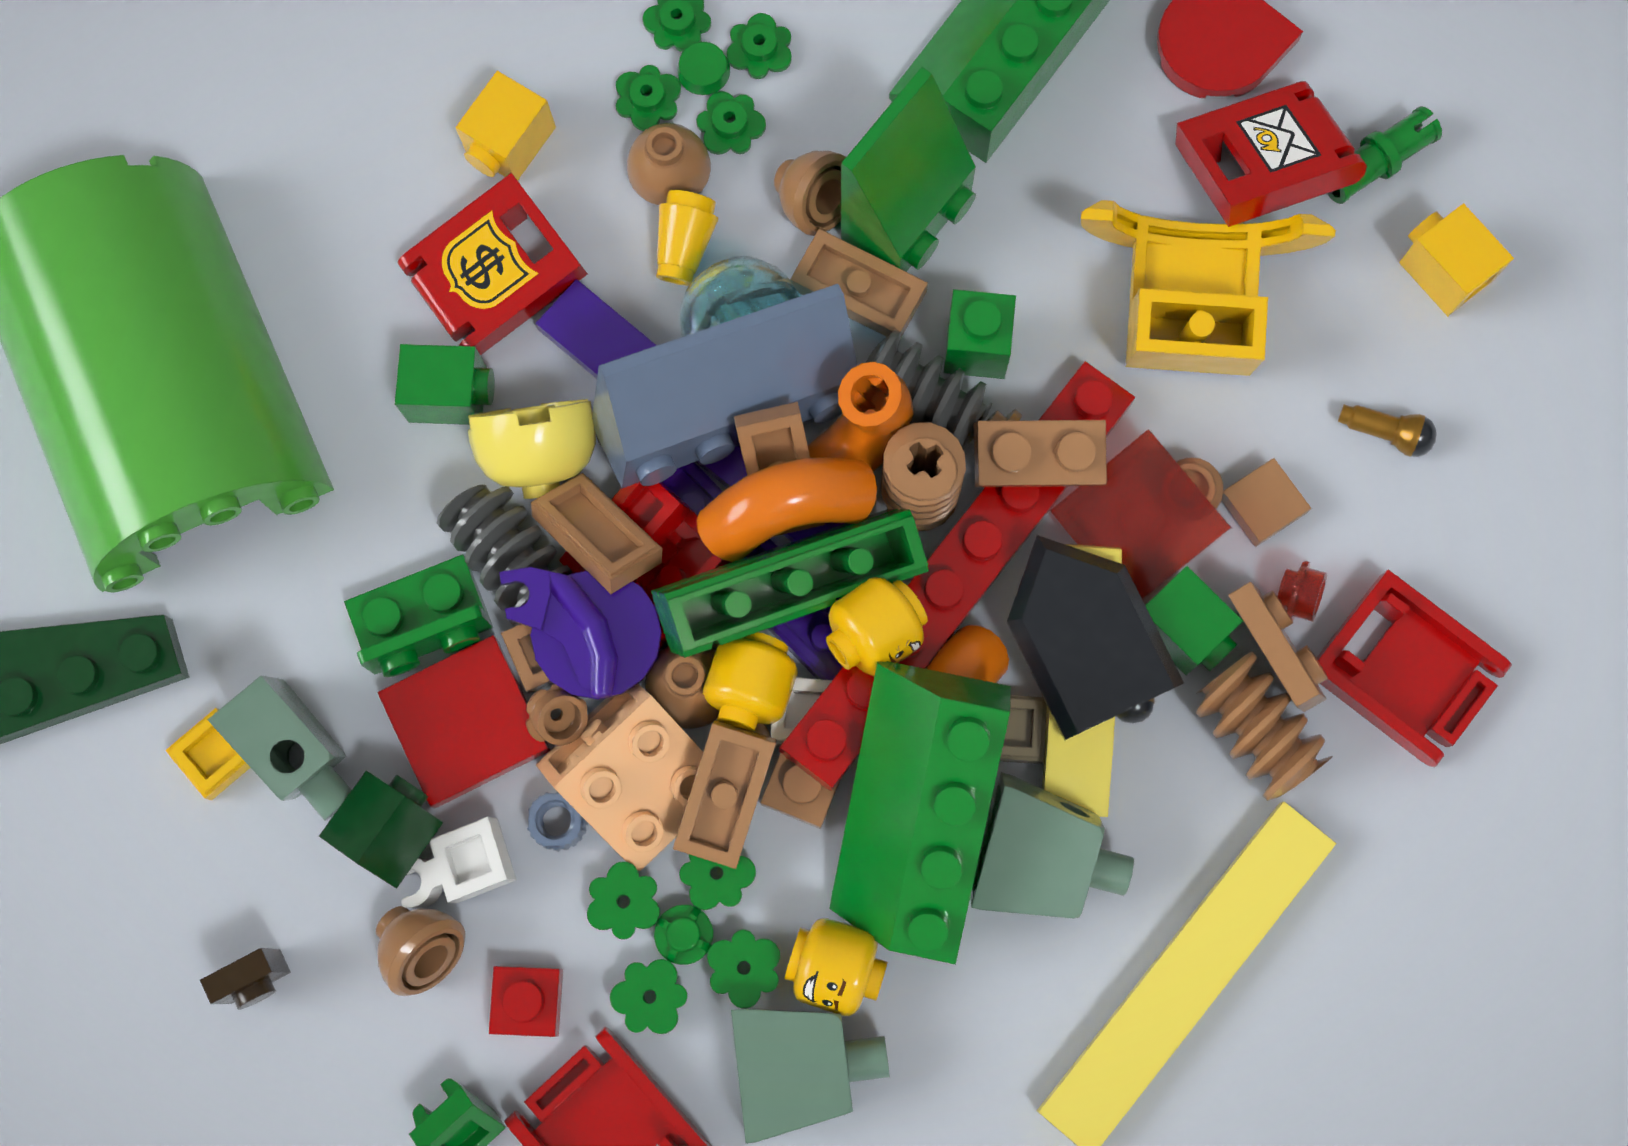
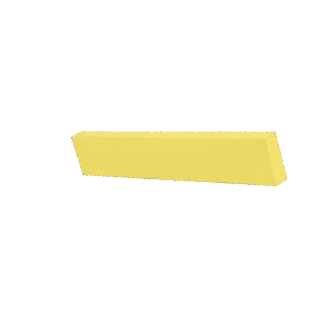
M1286 802L1279 803L1037 1109V1112L1075 1145L1101 1146L1337 843Z

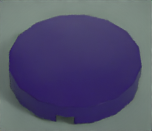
M588 571L570 574L568 576L574 579L607 618L618 656L613 692L605 698L623 695L645 678L658 659L662 631L656 607L643 588L633 581L610 594ZM531 629L530 636L535 660L551 682L574 696L596 700L605 699L591 696V689H583L580 686L562 643L543 631Z

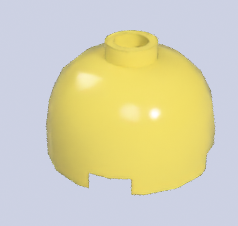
M591 400L541 403L540 406L512 410L511 408L469 415L470 429H468V436L476 463L488 478L499 485L522 487L524 499L541 497L560 486V482L579 475L590 462L596 445Z

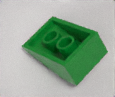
M923 67L917 71L841 163V240L905 272L911 266L919 270L925 265L938 246L939 239L935 236L948 220L953 224H957L970 209L976 197V193L972 191L976 166L932 73Z

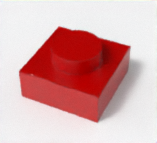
M494 966L489 1034L558 1037L563 969Z

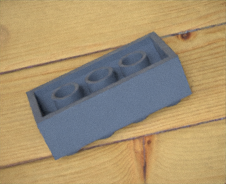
M839 284L599 365L592 420L594 431L621 488L641 482L643 486L655 485L671 477L679 467L698 460L701 464L706 465L724 459L734 451L735 447L740 446L734 416L794 402H798L802 422L814 419L816 423H823L841 415L842 410L838 404V390L845 375L850 369L857 366L845 298Z

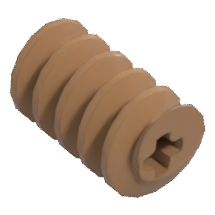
M913 423L899 429L888 441L883 454L882 500L887 509H910L918 531H930L943 525L956 509L966 472L965 453L959 440L946 428L936 424Z
M1250 652L1197 692H1203L1206 696L1198 707L1196 714L1201 718L1220 712L1222 717L1214 729L1213 735L1216 738L1237 733L1239 738L1229 755L1235 759L1254 754L1256 758L1246 776L1251 780L1268 774L1271 775L1273 779L1263 794V797L1268 801L1278 798L1296 787L1333 756L1320 760L1316 759L1317 754L1325 743V739L1321 734L1304 739L1298 737L1308 722V718L1304 713L1288 718L1281 716L1291 701L1288 693L1269 698L1264 695L1274 680V676L1270 672L1249 677L1248 672L1257 659L1256 654Z

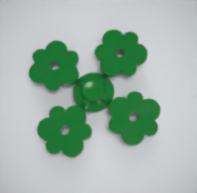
M657 0L658 5L651 6L644 12L643 25L649 33L654 34V42L658 48L667 50L674 46L678 51L682 52L677 67L678 78L671 74L660 75L659 69L654 65L642 67L639 74L636 72L623 73L616 81V90L620 96L616 102L617 113L624 118L631 117L633 125L640 131H645L649 127L659 124L661 119L671 120L677 114L675 101L681 95L682 85L686 90L697 95L712 94L707 101V111L701 112L696 119L698 129L705 133L703 140L706 149L716 155L724 154L730 149L736 154L748 152L751 148V140L758 139L764 134L766 120L760 112L754 110V101L750 96L739 95L734 98L731 94L719 90L725 86L729 79L730 66L737 70L748 69L749 75L754 79L764 78L769 70L772 72L786 70L792 61L791 51L788 48L791 43V32L786 27H776L775 20L770 15L765 13L755 14L749 19L747 25L738 24L731 29L730 36L733 43L728 47L726 57L717 45L710 42H701V34L706 33L711 28V18L706 12H703L704 0ZM729 119L734 120L733 122H726Z
M689 854L691 862H687L681 867L679 876L684 884L691 886L689 896L694 906H674L665 911L660 918L659 905L652 899L657 893L656 881L650 876L640 877L637 868L631 863L618 862L609 869L607 878L598 877L590 883L589 893L595 899L587 910V919L591 926L598 930L612 929L615 937L625 940L634 935L636 928L648 929L656 924L654 931L655 944L660 954L666 959L655 960L647 967L639 962L631 963L625 969L624 977L626 981L617 983L611 990V1006L618 1013L626 1014L625 1025L628 1030L639 1033L648 1027L654 1033L666 1034L676 1027L678 1023V1011L676 1008H680L686 1003L688 993L682 985L676 984L678 973L672 963L679 965L692 964L707 954L708 963L715 971L710 978L711 988L718 994L728 993L730 1001L739 1008L745 1009L754 1006L760 999L761 991L768 993L777 988L779 977L773 969L780 961L778 946L769 939L755 941L754 935L745 929L737 931L733 935L731 942L720 940L712 945L713 927L708 916L702 911L713 909L719 902L726 907H734L739 904L742 898L741 889L750 886L756 877L755 865L749 858L740 856L737 867L734 869ZM721 868L723 876L717 880L713 879L711 876L712 870ZM622 896H628L630 899V903L626 908H621L619 905V900ZM746 961L750 964V971L743 975L739 972L738 966L741 962ZM649 990L654 991L656 994V1000L653 1003H648L645 1000V994Z

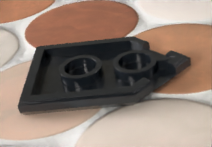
M1037 535L1006 623L1064 741L1184 684L1126 566Z

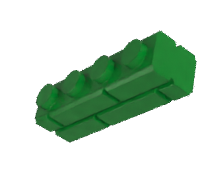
M886 509L869 515L864 521L857 524L845 523L651 590L671 652L686 658L712 649L713 642L723 645L830 607L836 600L841 599L870 578H884L893 583L896 580L903 581L929 570L916 523L910 509Z

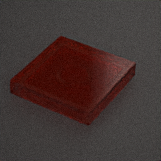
M1150 429L1146 430L1106 464L1107 485L1079 486L1050 510L1077 545L1120 547L1122 549V564L1126 566L1142 600L1232 529L1231 525Z

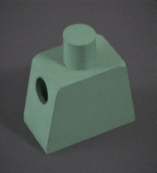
M259 676L207 719L280 800L296 799L303 795L326 821L336 813L351 792V788L333 769L346 757L345 753L284 679ZM296 742L304 751V762L297 770L289 762V751Z
M1001 772L983 836L970 896L971 907L986 911L1079 918L1084 908L1089 887L1122 896L1126 894L1132 878L1134 858L1100 848L1105 828L1097 814L1015 776Z
M747 1008L731 1010L746 1144L756 1143L853 1112L850 1082L890 1077L885 1036L844 1041L841 1014Z

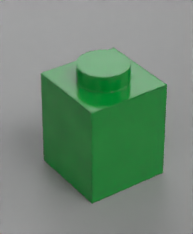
M953 289L943 373L953 374L961 368L965 371L964 375L1005 379L1011 356L1016 295Z
M400 344L395 405L409 423L470 425L469 415L482 413L484 405H492L495 391L494 372L492 368H487L475 346Z
M1188 566L1178 573L1145 605L1173 662L1186 676L1200 663L1210 672L1238 645L1229 634L1243 620Z

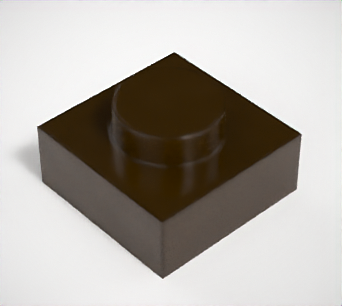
M259 948L200 979V982L210 1004H232L235 1002L237 1009L241 1010L274 994L276 990L272 982L286 976L291 971L280 949Z

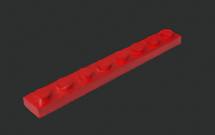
M1085 361L1038 421L1106 420L1107 437L1130 408L1135 396ZM985 487L927 560L929 571L915 576L907 585L921 602L928 622L922 626L924 634L922 645L914 653L899 662V664L927 669L943 645L956 632L1068 487ZM856 665L849 670L843 667L779 749L781 754L829 791L834 789L860 753L874 676L863 672Z

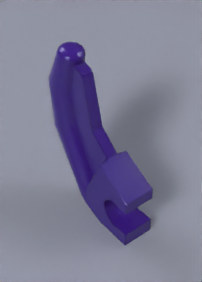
M533 567L499 572L502 586L522 583L529 590V599L523 606L505 608L506 618L543 631L562 643L580 686L583 689H591V696L595 698L610 696L613 692L618 656L607 618L574 579L568 575Z

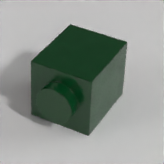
M366 770L319 837L356 864L397 889L443 822L422 808L429 796L398 775H395L388 785Z

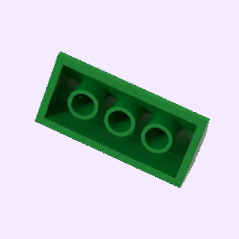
M961 0L890 91L889 99L893 101L921 67L932 73L968 151L987 163L1110 0Z
M877 661L829 909L853 926L870 933L877 943L889 951L956 965L1010 716L1011 686L889 661Z

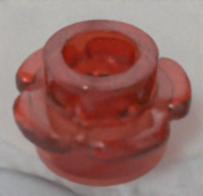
M1309 561L1302 562L1298 571L1286 569L1279 588L1278 598L1284 607L1287 608V612L1293 621L1297 617L1313 622L1324 593L1327 573L1311 569Z

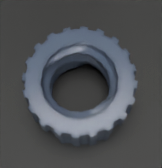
M546 792L543 796L540 795L538 799L532 802V806L528 809L527 830L530 831V836L536 840V843L548 850L554 849L557 852L561 849L569 850L571 846H576V843L583 839L584 833L586 834L587 830L585 828L588 822L558 792ZM553 807H564L571 816L570 827L564 834L552 836L547 833L544 827L543 817Z

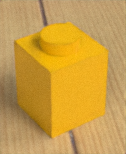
M496 71L455 128L466 151L464 157L474 168L489 177H494L497 172L504 177L512 173L519 180L555 130L556 125L546 99L501 72Z
M1463 203L1445 218L1436 211L1415 227L1408 235L1413 245L1399 263L1448 317L1492 283L1511 263L1514 257Z

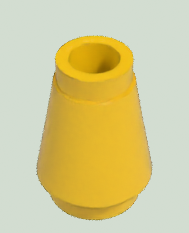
M668 191L666 203L659 204L658 269L656 273L658 279L677 285H692L694 274L697 272L719 220L714 215L716 205L714 200L689 191Z

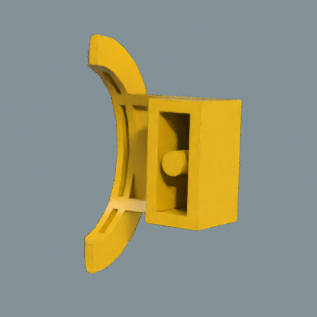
M1101 200L1081 212V226L1088 233L1102 240L1133 248L1125 366L1130 368L1250 376L1265 360L1268 297L1258 296L1260 256L1311 249L1330 241L1335 237L1336 232L1330 224L1312 214H1297L1289 218L1270 222L1236 224L1228 227L1227 224L1191 223L1143 216L1124 209L1111 200Z

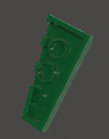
M154 615L0 631V744L190 678L173 619L166 615Z

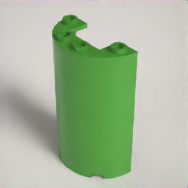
M124 155L107 156L73 163L30 179L0 197V342L93 582L100 591L110 593L124 591L138 585L144 579L143 574L161 567L157 555L152 552L161 551L175 545L181 540V533L202 524L211 526L228 522L242 512L241 507L256 500L261 501L276 515L281 513L287 515L298 514L318 504L320 501L319 496L334 490L203 177L196 170L182 162L160 156H153L149 160L150 165H128Z

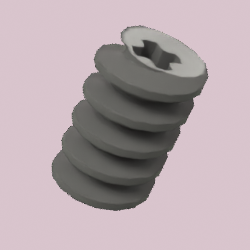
M895 329L875 347L866 363L877 362L884 364L904 380L913 403V417L910 424L930 422L944 427L959 440L964 451L973 439L974 423L984 421L992 406V403L988 406L983 404L986 384L980 381L967 393L962 391L961 388L965 374L963 369L959 368L946 379L941 378L940 373L944 358L938 355L925 366L920 365L919 359L923 345L916 342L902 354L898 351L902 332Z
M477 485L452 499L441 511L436 523L442 531L451 532L450 542L457 551L466 552L465 562L472 571H482L479 581L487 591H496L494 602L501 610L505 611V608L521 607L529 599L528 588L522 583L502 586L499 572L527 567L549 571L547 566L556 556L557 550L553 545L534 551L532 546L541 537L543 532L538 525L519 531L517 527L528 514L524 506L504 511L503 507L514 494L509 486L490 492L486 485ZM568 565L551 570V572L570 575L572 570ZM509 620V622L512 625L518 624L517 622Z

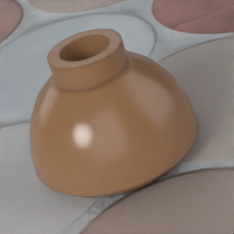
M674 123L657 124L643 131L631 146L627 159V173L633 189L643 199L655 205L666 203L668 191L682 190L699 194L706 186L711 171L710 157L703 141L688 128Z
M811 151L797 157L795 160H786L776 171L774 186L779 193L783 211L791 223L807 235L815 236L818 229L828 232L841 221V163L846 158L842 154L832 151Z
M666 646L659 651L658 659L646 675L645 690L681 728L694 729L703 727L718 718L720 711L713 708L703 695V687L716 652L713 646L712 649L686 658L672 653L669 646Z
M398 906L389 910L380 919L376 927V935L380 938L377 949L378 967L389 989L399 996L419 994L440 983L456 966L465 944V929L463 925L451 915L436 909L418 908L410 911L408 908Z

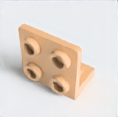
M637 684L623 695L609 697L601 702L588 715L586 728L577 740L567 745H556L536 766L553 788L626 862L631 863L638 871H641L676 838L703 751L644 688Z

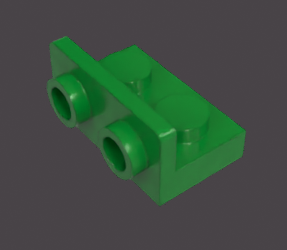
M463 554L344 601L361 648L357 652L361 666L374 675L382 672L384 677L401 675L415 669L420 665L419 657L441 648L444 653L464 650L480 641L479 633L493 628L473 572L466 564Z

